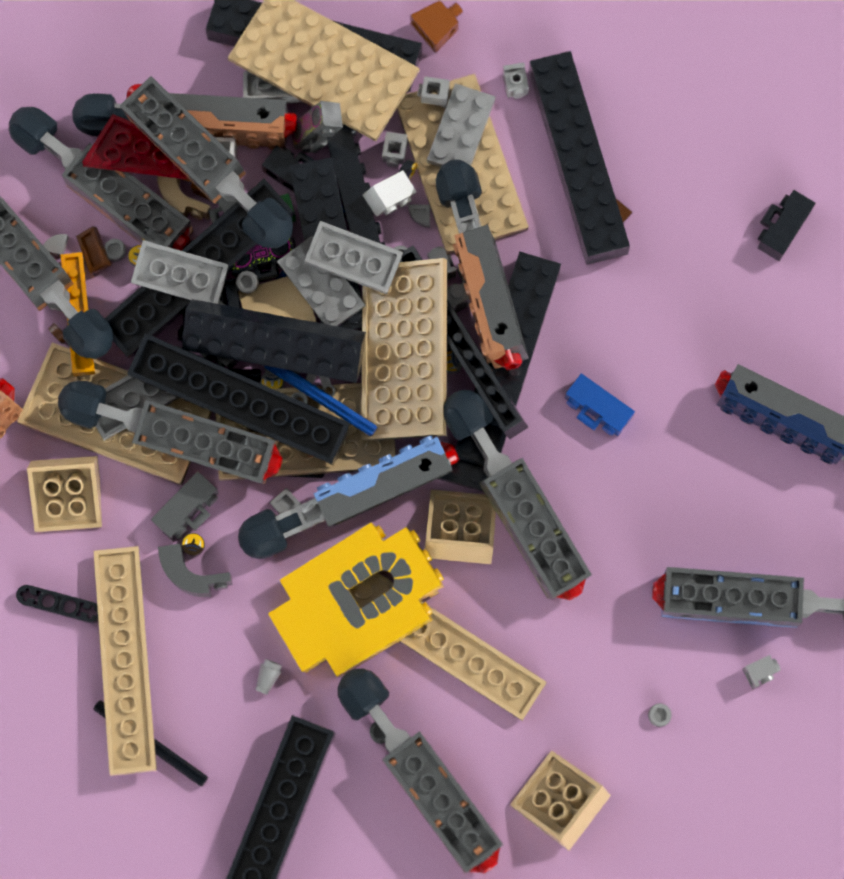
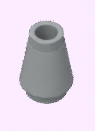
M265 659L264 663H261L255 690L268 695L282 673L280 671L282 665Z

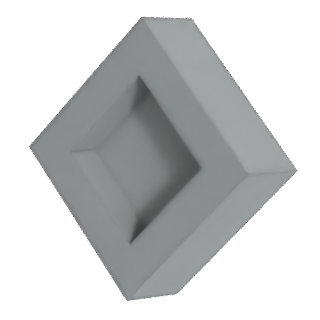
M287 488L270 502L279 514L301 505Z

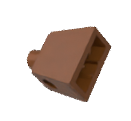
M437 1L410 15V25L434 53H437L458 31L459 22L456 18L463 13V10L456 2L447 8L442 1Z

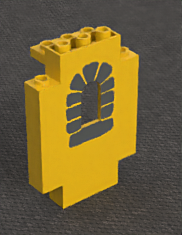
M371 522L280 579L290 600L269 612L268 615L302 672L307 673L327 660L335 675L341 678L347 672L359 667L432 621L430 615L433 612L427 602L422 603L421 601L428 596L432 598L439 594L438 590L444 587L441 582L444 578L438 568L433 569L429 563L432 561V558L426 549L421 550L418 542L421 540L415 530L410 531L405 527L384 540L383 538L386 535L381 526H375ZM381 570L389 571L394 578L393 587L360 609L349 590Z

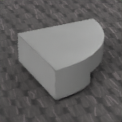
M409 205L411 218L417 224L430 228V205Z
M67 234L52 236L43 246L50 254L61 256L60 254L65 252L69 236Z

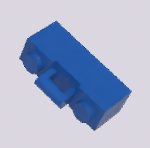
M582 373L566 392L564 398L567 400L566 404L574 410H581L576 417L579 421L593 431L601 424L603 426L602 429L611 436L613 434L619 436L635 413L633 409ZM586 412L594 416L597 420L595 421L592 418H590L588 415H586Z

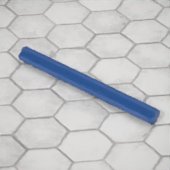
M264 365L267 370L368 436H372L376 432L377 426L295 372Z

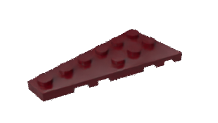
M112 114L83 160V167L190 180L131 121Z

